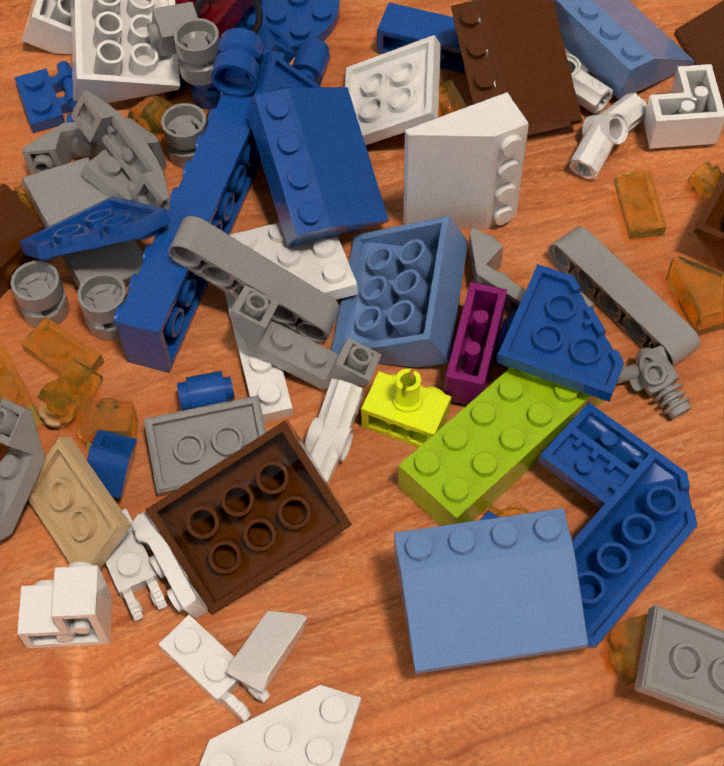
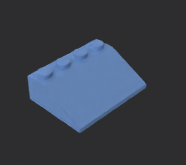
M553 0L564 47L578 58L600 82L613 89V94L618 99H621L626 94L641 91L676 74L678 66H692L695 62L629 0Z
M450 216L354 235L349 265L357 282L358 294L341 299L331 351L339 354L346 339L349 337L382 354L378 364L419 368L449 363L468 240Z
M564 508L394 533V557L415 674L588 647L574 547Z

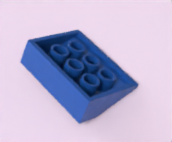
M348 87L286 88L253 96L246 112L287 247L384 224L389 221Z

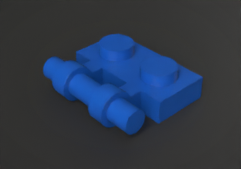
M61 61L57 64L58 73L53 77H49L47 68L14 77L33 133L65 123L63 114L73 112L78 102L73 101L72 68L67 61ZM62 91L66 92L63 97H56L55 93Z

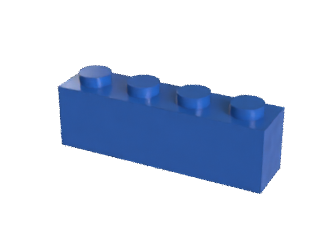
M388 3L377 28V53L384 54L435 35L441 44L440 68L465 74L453 17Z

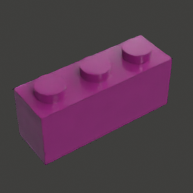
M470 282L445 377L444 393L451 396L452 402L468 405L486 389L494 350L504 316L507 289Z

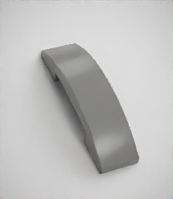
M89 91L82 92L71 114L72 119L90 143L102 140L135 184V188L130 195L133 201L164 208L169 200L166 180L158 160L146 141L108 103Z

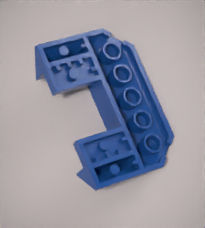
M588 403L540 454L539 463L600 508L572 541L588 639L587 648H596L696 529L697 520L695 510H692L687 472L594 405ZM488 511L480 520L498 517L491 511Z

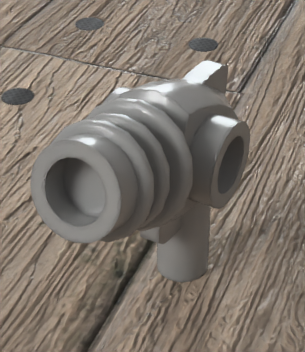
M663 346L653 349L649 347L641 348L636 354V364L622 368L617 384L630 381L632 388L637 392L645 389L649 396L659 394L654 398V402L664 400L660 407L668 406L664 410V414H668L671 420L682 416L692 409L688 402V397L681 399L685 395V391L677 392L683 387V384L678 383L674 385L680 379V376L668 361Z

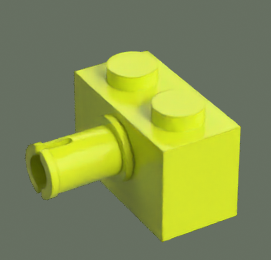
M409 368L399 371L398 374L391 375L379 371L361 408L362 428L419 448L447 423L450 416L451 396L446 395L435 387L420 386V374L414 371L412 379L410 377L411 369Z

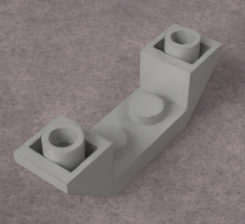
M125 118L143 137L158 160L161 169L165 170L167 164L159 138L131 118ZM75 122L62 123L23 147L22 150L31 174L70 163L71 158L96 157L104 149L112 155L102 140L90 143Z
M474 227L470 231L468 246L473 283L507 289L504 314L509 317L512 312L517 311L526 290L512 282L505 273L497 271L501 267L503 245L492 235L484 234ZM580 292L588 307L592 306L593 308L594 303L585 294Z
M247 285L244 286L229 316L253 355L320 389H328L332 378L349 382L356 386L368 385L382 354L349 337L346 339L339 354L272 321L271 319L279 302Z
M2 398L0 402V442L9 446V449L0 463V541L13 533L45 461L32 411L5 398Z

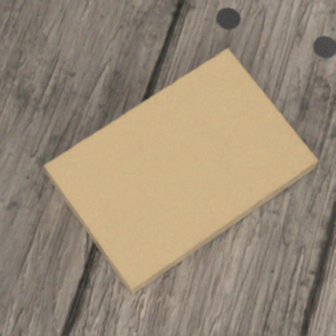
M59 437L47 454L27 500L70 564L74 562H87L93 566L98 565L99 569H101L132 524L71 437Z

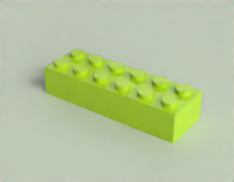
M510 367L399 464L398 487L440 526L474 521L539 461L540 454L588 403L597 408L605 400Z

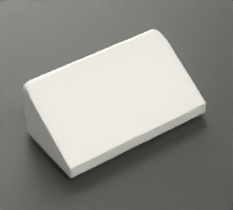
M267 611L227 667L226 673L264 693L302 636L308 617L301 614Z

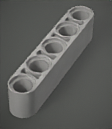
M194 216L183 218L168 250L172 260L235 298L239 297L245 285L279 302L272 320L315 343H323L328 340L340 310L336 300L207 221Z
M581 226L575 227L549 245L548 253L554 265L561 272L574 276L581 287V291L638 346L651 349L663 346L668 361L673 367L700 347V339L696 331L587 229Z

